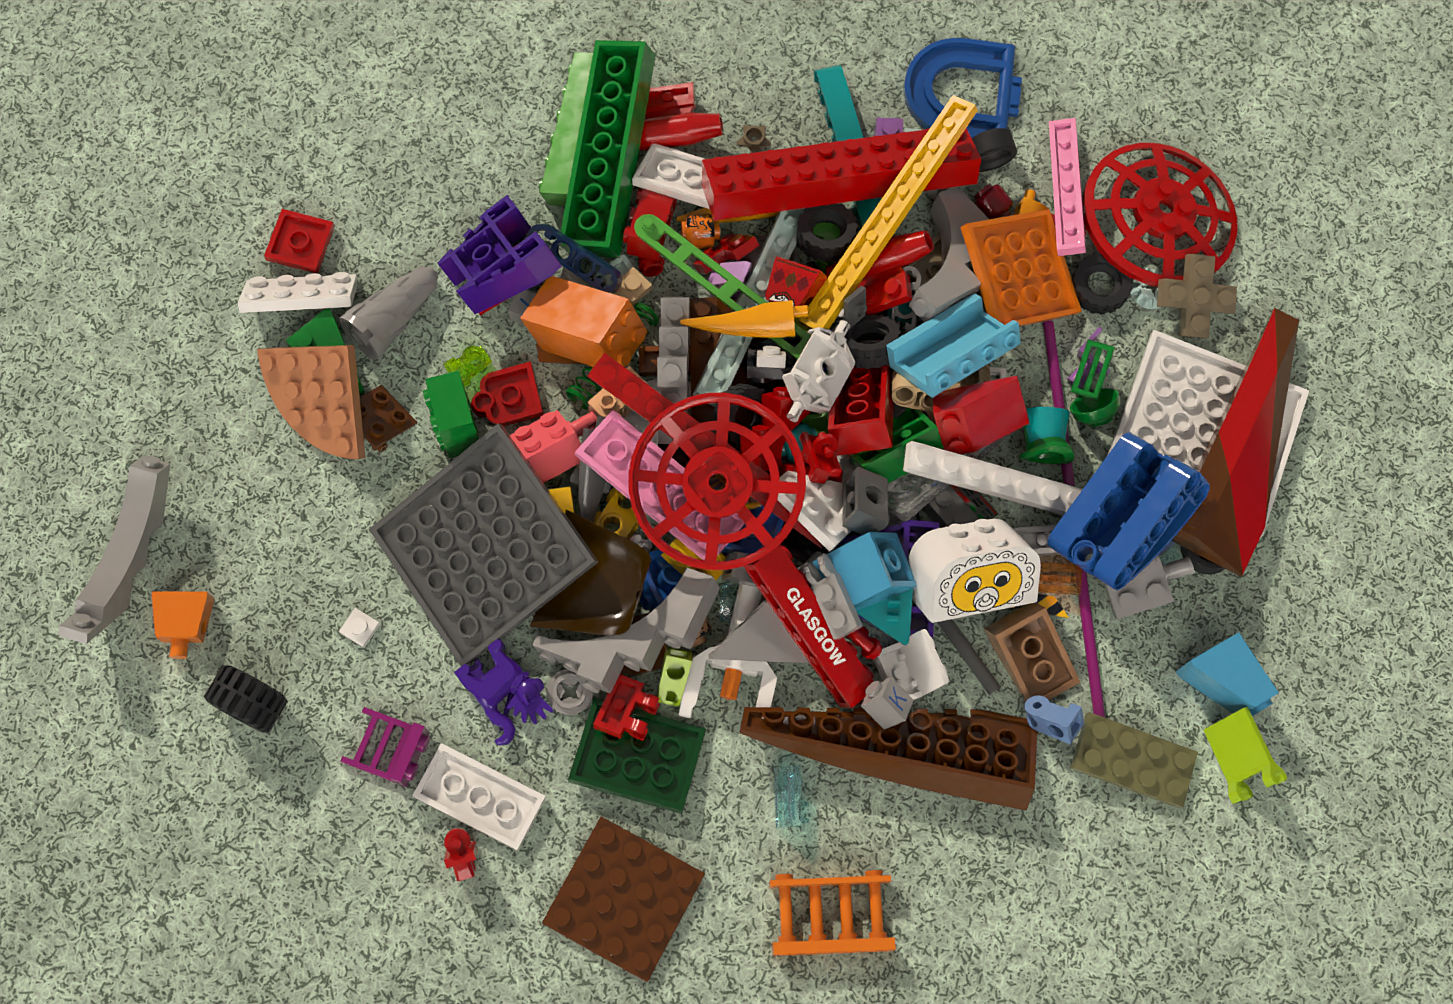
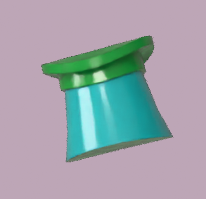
M1057 407L1026 408L1029 424L1022 427L1026 445L1024 446V452L1018 455V459L1055 465L1070 464L1074 460L1073 448L1066 442L1070 411Z

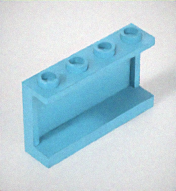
M974 293L886 345L890 368L933 398L1020 345L1019 323L1012 320L1004 325L983 311L982 297Z

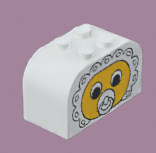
M979 519L971 523L952 524L949 527L934 529L922 535L911 549L909 565L917 584L913 588L912 600L931 623L1037 602L1041 568L1040 558L1003 520Z

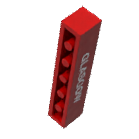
M779 545L760 560L746 565L744 568L839 707L853 708L865 698L867 687L874 682L873 673L866 665L860 662L856 656L858 654L856 648L849 641H846L844 637L833 639L816 596L808 586L809 581L806 579L805 574L797 570L792 562L793 557L789 550Z

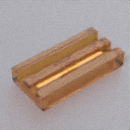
M1041 562L1040 571L1076 573V577L1040 574L1039 581L1069 583L1075 584V586L1039 584L1038 592L1081 595L1082 568L1072 564Z

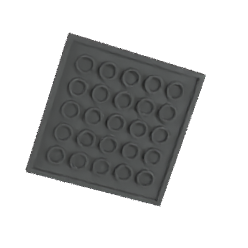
M501 424L495 425L369 529L460 666L471 664L488 650V646L498 638L502 639L599 562Z

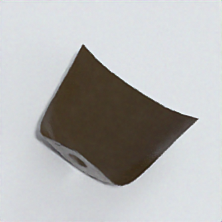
M566 509L565 515L599 562L537 610L530 627L599 635L624 634L631 627L651 563L650 554L637 543ZM640 591L639 597H638V600H637V599H636V595H637V592Z

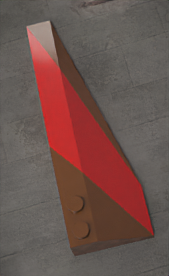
M1277 308L1272 310L1196 468L1210 485L1208 495L1183 528L1171 540L1240 577L1243 576L1265 529L1299 326V319Z

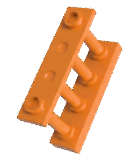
M883 870L865 871V876L793 879V874L775 875V880L769 881V888H779L781 936H778V942L772 943V956L896 950L895 937H887V932H884L881 884L890 883L891 875H883ZM869 884L872 932L869 933V938L857 939V933L853 931L851 885ZM821 886H839L842 934H839L838 940H827V935L823 934ZM809 887L811 935H808L809 941H796V936H793L791 888Z

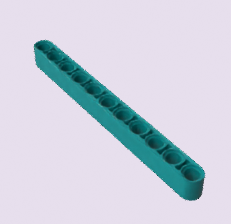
M836 65L814 70L815 83L818 82L820 90L817 91L821 105H824L826 113H824L828 128L832 129V142L863 138L842 66ZM882 197L853 201L854 205L851 206L861 229ZM911 301L899 305V311L903 315H908L913 311L909 306ZM892 308L883 311L884 317L886 316L891 319ZM897 317V322H902L903 327L906 323L912 324V319Z

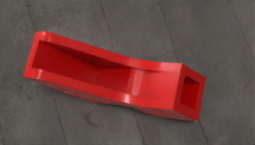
M776 387L773 389V392L762 394V405L773 411L787 425L790 431L811 412L803 410L798 422H792L789 420L790 418H787V414L793 406V400L787 387ZM762 416V425L753 426L751 431L761 438L774 425ZM740 435L741 454H743L754 443ZM783 436L779 437L769 446L778 467H781V455L785 442ZM760 454L752 461L764 471L769 470L763 454Z

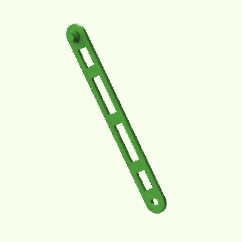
M645 214L636 220L634 225L635 233L641 240L734 312L744 309L731 299L738 290L757 305L768 303L658 217ZM664 233L681 245L674 253H671L657 242ZM693 254L726 280L725 284L720 289L716 288L684 262ZM795 324V334L802 339L795 348L782 338L769 339L798 360L811 335Z

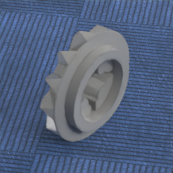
M568 669L557 672L550 679L547 686V698L554 710L563 715H577L579 712L587 709L593 699V692L583 687L584 682L576 673ZM562 683L569 688L579 683L575 691L579 699L578 701L572 697L561 701L565 695Z

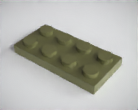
M1091 712L1085 714V724L1081 728L1070 769L1177 808L1184 807L1198 754L1197 751Z

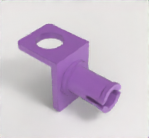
M1098 327L1089 339L1096 341L1102 329ZM1087 341L1078 350L1076 355L1080 359L1082 358ZM1089 354L1078 387L1079 389H1082L1086 383L1094 356ZM1100 361L1095 371L1096 374H1100L1103 367ZM1078 367L1070 375V377L1067 378V381L1071 385L1074 383Z

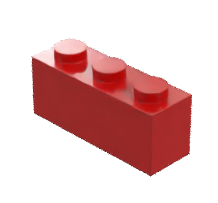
M639 188L636 198V204L638 205L637 207H632L630 214L631 226H626L623 242L627 243V255L659 261L661 254L636 235L634 225L640 216L651 214L670 227L677 199ZM664 233L657 240L662 246H664L667 234Z

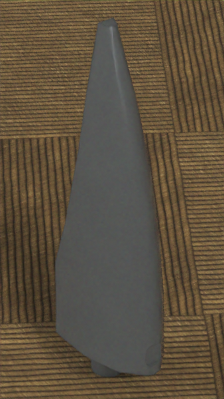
M597 416L596 428L606 417ZM583 428L581 445L595 429ZM582 460L579 463V516L594 522L606 480Z

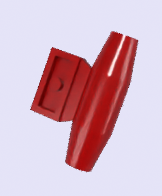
M693 82L650 88L639 150L648 151L652 144L668 148L694 145L722 136L724 130L721 114L693 113L696 110Z
M923 230L891 237L858 286V288L860 286L866 288V315H873L912 301L910 276L903 267L912 264L934 250L933 241L928 231ZM839 261L826 268L827 277H829Z

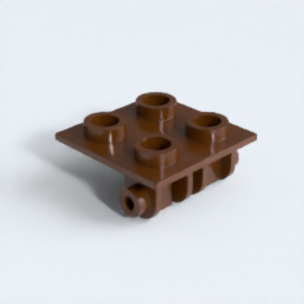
M383 385L360 396L363 438L368 440L374 451L384 452L388 448L386 442L418 423Z

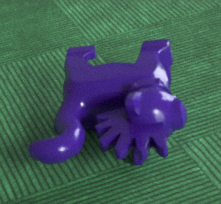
M498 638L488 646L496 665L494 668L484 674L482 671L484 666L477 659L471 667L464 664L454 673L463 686L475 696L491 723L503 728L504 733L495 740V744L502 746L508 745L514 739L516 731L512 720L501 714L497 707L510 692L514 696L507 708L509 710L514 708L513 715L515 717L521 712L523 723H527L528 714L532 722L537 724L536 713L546 720L547 716L543 709L550 713H553L554 710L540 697L541 691L545 688L543 681L539 678H530L529 671H523L514 660L509 658L505 654L504 642Z

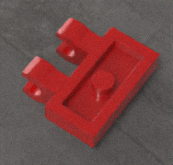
M620 674L611 693L607 694L593 723L594 729L620 739L625 731L634 738L644 741L648 733V724L631 718L636 706L647 713L656 715L660 703H658L659 698L652 694L644 693V683Z

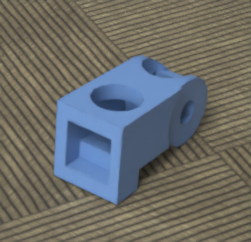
M1039 695L1030 697L1025 702L1028 725L1036 731L1065 743L1071 744L1085 724L1082 707L1071 703L1068 708H1064L1050 703L1046 697Z

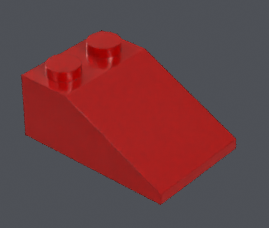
M1018 375L944 390L933 397V415L943 448L949 452L960 455L976 452L1029 424V417Z

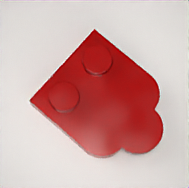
M531 361L486 374L480 381V391L471 400L472 411L479 417H487L493 425L501 424L503 427L544 415Z

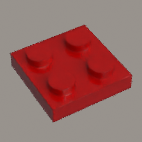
M281 209L264 254L265 260L318 274L335 229L334 222Z

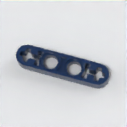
M547 223L536 224L529 230L528 237L535 231L538 233L545 230L544 236L549 240L555 241L553 243L547 240L544 242L559 263L596 289L610 293L617 291L621 287L623 282L622 275L615 267ZM562 243H566L570 248V254L566 259L562 258L558 251ZM585 257L589 258L592 262V270L589 273H585L580 266L581 260ZM598 272L604 276L611 274L612 276L610 280L613 282V284L606 286L605 284L607 280L602 276L595 275Z

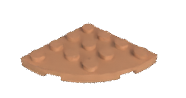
M354 345L257 349L259 365L268 392L288 424L302 438L324 452L347 459L365 458Z

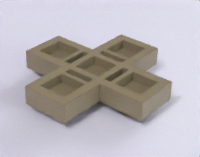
M1187 254L1185 255L1183 280L1159 279L1157 307L1181 309L1180 337L1207 339L1209 338L1211 312L1235 314L1237 286L1213 284L1215 256Z

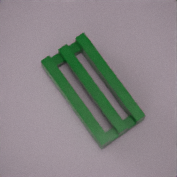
M1090 339L1087 340L1071 393L1098 401L1115 347ZM1095 347L1097 350L1084 389H1079L1078 387L1091 348ZM1102 350H1105L1107 355L1094 393L1089 392Z

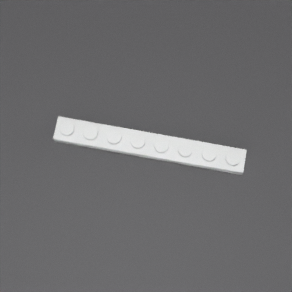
M914 441L906 444L904 472L1064 515L1083 490Z

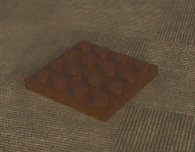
M600 816L544 917L542 924L648 983L705 873Z

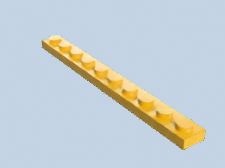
M954 95L950 98L807 307L808 317H801L799 319L802 326L810 330L817 327L829 330L844 308V300L857 289L978 110L975 104Z

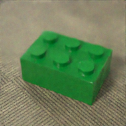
M459 370L425 379L427 389L422 390L426 406L431 415L429 418L433 432L439 442L441 451L447 450L450 458L459 456L479 439L469 398Z

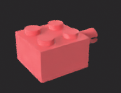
M556 410L542 415L539 420L528 426L518 428L510 436L539 478L545 483L580 463V459L575 456V451L581 446L579 437L583 434V428H596L597 417L593 411H590L588 414L570 423Z

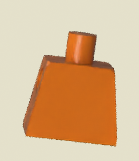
M152 591L155 636L162 643H170V658L186 659L189 643L204 642L214 604V597L209 592Z

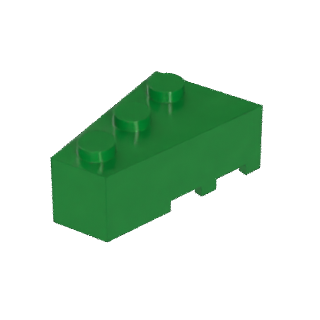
M330 308L324 309L285 340L289 347L346 345ZM357 373L360 397L365 393V390Z
M905 407L906 411L897 419L893 417L892 447L851 454L855 469L860 467L887 478V484L901 476L907 475L908 472L903 471L907 443L914 441L944 450L937 426L921 410Z

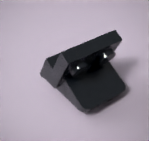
M766 339L756 344H749L747 378H751L750 385L764 389L766 393L773 392V389L776 387H786L782 376L792 371L797 360L785 351V368L756 367L757 350H763L764 346L779 347L772 340ZM788 342L794 348L796 347V345Z

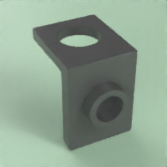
M860 286L844 300V317L837 316L834 323L839 324L840 320H844L852 328L866 316L865 287Z

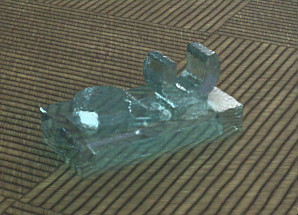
M789 765L774 769L776 828L786 829L808 823L809 818H802L800 808L809 807L808 802L800 801L803 783L801 766Z

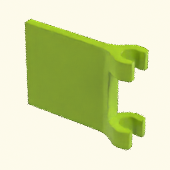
M1248 707L1231 714L1203 730L1227 780L1228 796L1233 804L1253 797L1251 788L1244 781L1261 772L1263 783L1267 788L1288 780L1285 771L1273 760Z

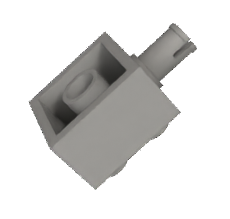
M1158 555L1122 589L1114 590L1107 584H1103L1114 617L1119 619L1174 602L1169 587L1170 580L1195 574L1189 556L1164 564Z

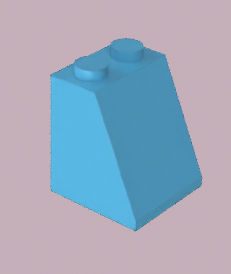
M868 532L826 554L832 560L837 573H840L856 611L917 586L896 533ZM813 561L821 578H826L820 570L818 561Z
M1239 632L1190 660L1176 671L1178 677L1232 714L1248 707L1253 716L1272 705L1273 702L1270 698L1279 693Z

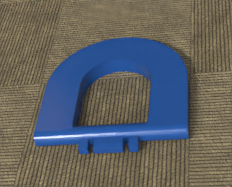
M948 38L926 46L913 58L905 76L904 99L910 114L924 129L931 128L945 107L935 97L932 82L940 72L946 69L959 67L998 72L1000 77L996 115L976 113L966 128L971 138L990 129H1007L1008 117L1016 118L1019 113L1017 108H1019L1021 87L1019 86H1021L1022 78L1013 76L1016 47L1012 44L967 38Z

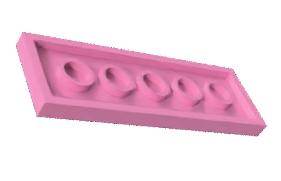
M612 410L575 451V456L630 500L628 491L629 467L632 454L642 433ZM652 441L646 447L641 460L640 470L658 471V465L664 451ZM671 458L667 472L683 474L685 468ZM639 481V495L642 508L647 515L659 524L667 516L659 503L656 483ZM666 484L667 498L673 511H676L687 502L683 486ZM694 510L682 520L692 529L708 534L709 517L699 513L697 510ZM737 513L721 518L720 535L735 533L742 528L745 523ZM676 527L669 531V533L702 560H705L707 543L688 537ZM728 543L718 545L717 556L722 552V550L727 546Z

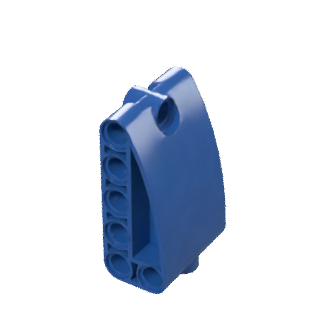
M1127 432L1118 440L1049 535L1047 545L1082 568L1086 573L1093 575L1114 590H1120L1143 571L1178 534L1208 495L1210 485L1199 471L1168 455H1162L1152 444L1131 432ZM1093 553L1092 558L1085 562V558Z

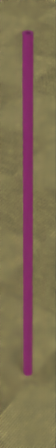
M1045 321L1043 322L1053 407L1065 409L1054 322ZM1067 427L1066 442L1070 445ZM1072 462L1061 465L1063 484L1075 487ZM1074 564L1093 714L1106 718L1087 573Z

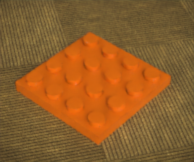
M1050 209L972 222L960 227L974 273L981 282L979 289L987 314L1004 325L1015 320L1019 323V327L1082 312L1065 257L1058 256L1056 228Z

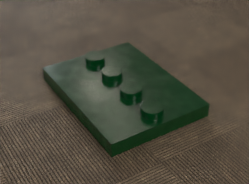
M594 698L568 777V783L682 814L706 728L634 709L631 718L647 723L648 733L644 741L634 738L625 731L620 739L594 729L593 723L604 700Z

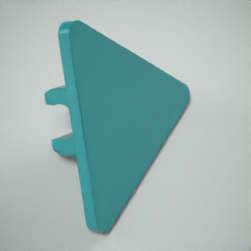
M913 589L856 611L858 615L902 645L909 644Z

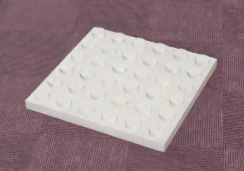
M1153 330L1108 454L1125 433L1131 432L1152 444L1162 455H1168L1196 470L1246 365ZM1289 383L1265 528L1309 390Z

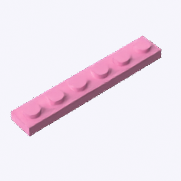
M1076 118L1049 121L1058 256L1086 253Z

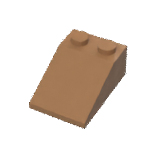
M1036 602L1027 604L984 628L993 649L1025 702L1030 697L1038 695L1050 700L1080 683L1046 608Z

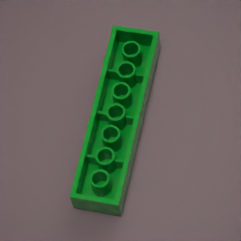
M595 40L561 232L598 257L620 258L623 235L633 188L632 178L636 171L656 57L646 41ZM562 243L560 246L570 254L569 246L566 243Z

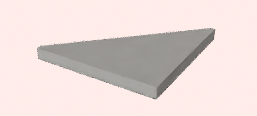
M813 552L797 570L804 573L802 566L809 561L813 563L821 555V552ZM809 582L808 586L812 590V584ZM766 599L743 623H740L725 638L726 640L718 648L709 654V659L809 663Z

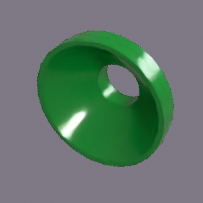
M1102 388L1098 401L1079 396L1071 403L1069 408L1073 418L1078 422L1087 424L1089 427L1106 425L1113 420V416L1121 405L1120 395L1116 389Z

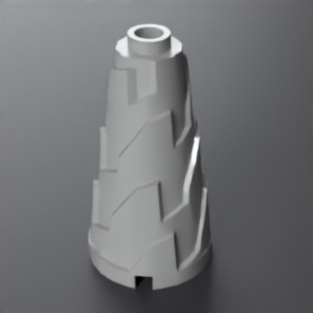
M420 266L411 273L400 276L383 290L375 292L362 303L355 305L338 318L341 330L347 338L353 337L359 344L357 348L368 358L378 360L386 352L390 344L408 326V321L424 305L423 302L437 288L438 274L430 266L426 268Z

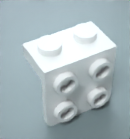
M925 629L911 635L908 645H902L899 642L882 649L881 654L876 659H873L881 679L884 680L892 677L913 700L949 682L947 670L941 663L935 649V643Z

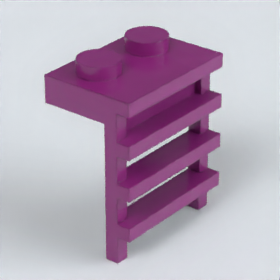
M364 707L362 713L372 716L361 744L354 760L342 756L340 762L407 787L409 781H412L418 769L417 762L421 753L425 752L429 744L430 732L425 726L413 722V725ZM379 720L385 721L388 725L370 766L362 764L361 761ZM395 726L404 729V732L387 771L378 770V765Z

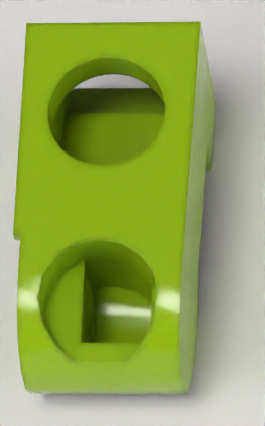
M666 647L656 695L659 698V703L679 707L692 664V651Z

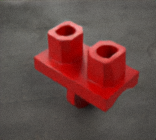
M802 432L799 438L803 447V461L809 464L811 468L808 473L810 482L825 484L829 476L839 477L842 469L835 454L839 445L837 438L825 432H820L817 436L810 435L808 432Z
M454 828L446 834L444 839V846L446 848L444 863L446 869L453 867L458 882L475 877L476 865L474 860H476L478 848L476 841L471 842L467 831L461 828Z

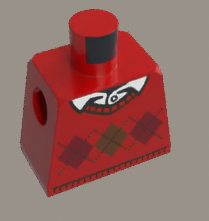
M776 256L765 300L768 302L793 300V306L807 305L808 307L828 277L821 270Z

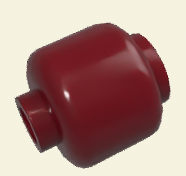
M989 183L973 196L975 198L974 204L988 219L1011 215L1009 209L1013 205V200L1000 184L992 186Z

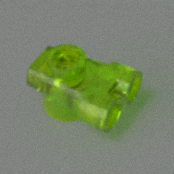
M473 345L467 347L461 357L457 359L452 357L444 362L443 366L448 373L459 370L464 387H467L471 384V379L489 366L492 360L482 346ZM479 360V362L471 364L472 361Z

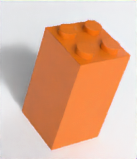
M555 276L545 280L520 318L542 350L592 367L596 365L604 352L626 367L648 332L628 298Z

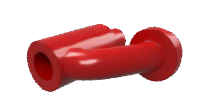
M864 626L845 636L854 645L862 648L861 654L865 658L876 659L882 652L880 641L876 638H871L868 629Z

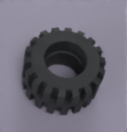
M222 665L203 696L210 705L262 733H270L288 702L279 691L230 665Z

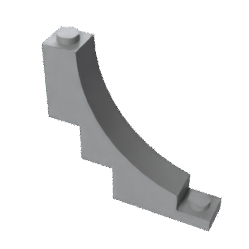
M959 187L925 191L935 201L930 213L940 233L942 259L938 273L917 289L909 304L910 308L924 323L970 295L977 294L981 282L973 273V266L960 227L967 223L989 219Z
M142 456L130 465L125 496L112 537L94 574L76 599L75 613L59 626V636L87 644L128 608L133 576L145 567L150 535L162 526L164 520L170 463L160 461L155 456Z

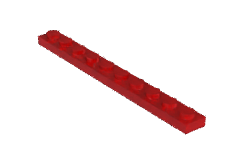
M605 352L587 375L650 423L662 411L674 404ZM684 411L672 417L673 421L682 431L699 424L697 420ZM662 426L660 430L664 432L666 435H668L670 438H672L671 435ZM706 431L691 437L689 440L699 451H702L706 448L715 447L716 434L712 431ZM727 443V448L732 449L740 455H742L739 451H737L735 448H733ZM753 462L749 464L753 480L771 481L770 474ZM752 491L751 497L765 507L770 493ZM777 500L772 513L784 522H787L791 513ZM797 520L793 528L822 549L823 545Z

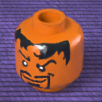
M690 214L686 217L685 221H681V236L699 250L713 248L715 240L720 239V224L714 223L710 214Z

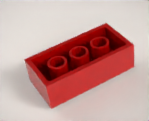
M890 365L871 369L853 367L829 411L828 432L837 438L839 444L835 451L836 456L892 447L894 402L892 400V368H890Z

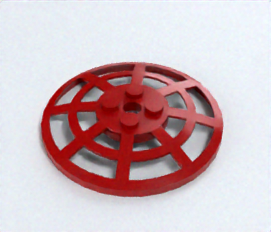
M1159 143L1126 145L1105 156L1095 166L1086 181L1082 195L1084 224L1089 237L1102 256L1128 277L1141 283L1158 287L1159 279L1183 280L1184 275L1174 276L1175 260L1185 259L1187 254H1198L1202 251L1206 256H1215L1214 274L1230 257L1237 237V215L1234 203L1223 182L1211 168L1186 151ZM1137 150H1152L1154 159L1138 161L1128 167L1115 160L1117 156L1123 153ZM1164 153L1179 157L1200 170L1194 173L1181 164L1166 160ZM1107 166L1119 173L1120 175L1112 186L1110 199L1094 200L1095 186L1102 170ZM1156 166L1158 178L1146 181L1135 171L1145 167ZM1168 168L1185 174L1189 179L1184 184L1170 179ZM1209 177L1217 185L1224 196L1229 212L1217 208L1212 192L1204 183L1206 178ZM1126 179L1139 188L1133 198H1120L1121 188ZM1199 186L1206 196L1209 206L1196 204L1191 191ZM1159 204L1166 205L1170 209V213L1163 212ZM1111 209L1114 221L1125 237L1115 248L1108 242L1101 231L1096 219L1095 210ZM1121 209H1132L1134 218L1138 223L1133 230L1129 228L1124 220ZM1197 215L1211 218L1205 237L1194 226ZM1218 220L1231 223L1229 242L1220 257L1217 256L1209 244L1216 234ZM1147 232L1153 237L1163 239V249L1148 244L1141 237ZM1186 233L1196 243V245L1190 248L1175 250V239L1182 237ZM1134 245L1146 254L1163 259V274L1142 269L1122 255Z
M725 392L704 393L690 396L674 403L662 411L646 427L631 457L628 473V491L631 506L640 527L662 552L674 560L691 567L706 570H730L744 567L760 560L775 550L789 535L803 507L806 492V470L802 452L794 435L773 411L759 402L741 395ZM718 403L717 421L699 423L682 431L672 419L678 413L693 406ZM730 404L740 405L755 411L766 418L774 427L760 438L747 427L729 422ZM663 426L674 440L663 453L658 465V471L640 470L641 460L647 445L654 434ZM717 430L715 447L699 451L689 440L691 437L702 432ZM728 431L744 436L752 441L754 445L740 455L736 451L727 448ZM781 436L788 443L794 457L797 482L780 481L777 462L769 446ZM681 447L690 458L684 473L667 472L671 458L676 450ZM760 454L764 455L769 466L771 481L753 480L749 464ZM721 474L726 478V486L722 490L716 491L710 487V479L713 475ZM639 481L656 483L659 503L667 516L666 519L654 528L648 522L641 505ZM666 484L683 486L687 502L676 511H673L667 498ZM752 491L768 492L770 494L761 514L755 518L745 505L749 501ZM778 494H796L789 519L781 531L772 538L762 525L772 513L778 499ZM694 510H697L699 513L709 517L708 534L692 529L682 520ZM737 513L747 525V527L735 533L720 535L721 518ZM676 527L688 537L707 543L705 560L695 559L680 553L668 545L661 537ZM753 533L764 545L757 552L743 558L717 561L719 544L736 542Z

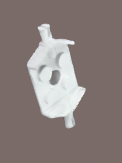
M840 320L834 332L821 327L809 330L808 333H812L792 371L782 376L793 400V406L787 414V418H790V421L798 422L803 410L821 414L830 411L855 365V360L845 338L848 329H850V324H847V321ZM823 362L827 365L828 375L822 369Z

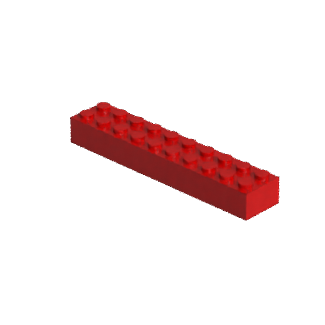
M930 128L703 159L702 188L713 221L883 197ZM967 128L923 191L977 184L981 157Z

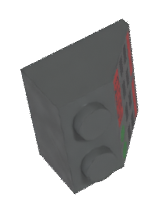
M941 482L926 494L919 505L933 522H939V528L949 527L952 524L971 523L979 519H993L999 514L980 492Z

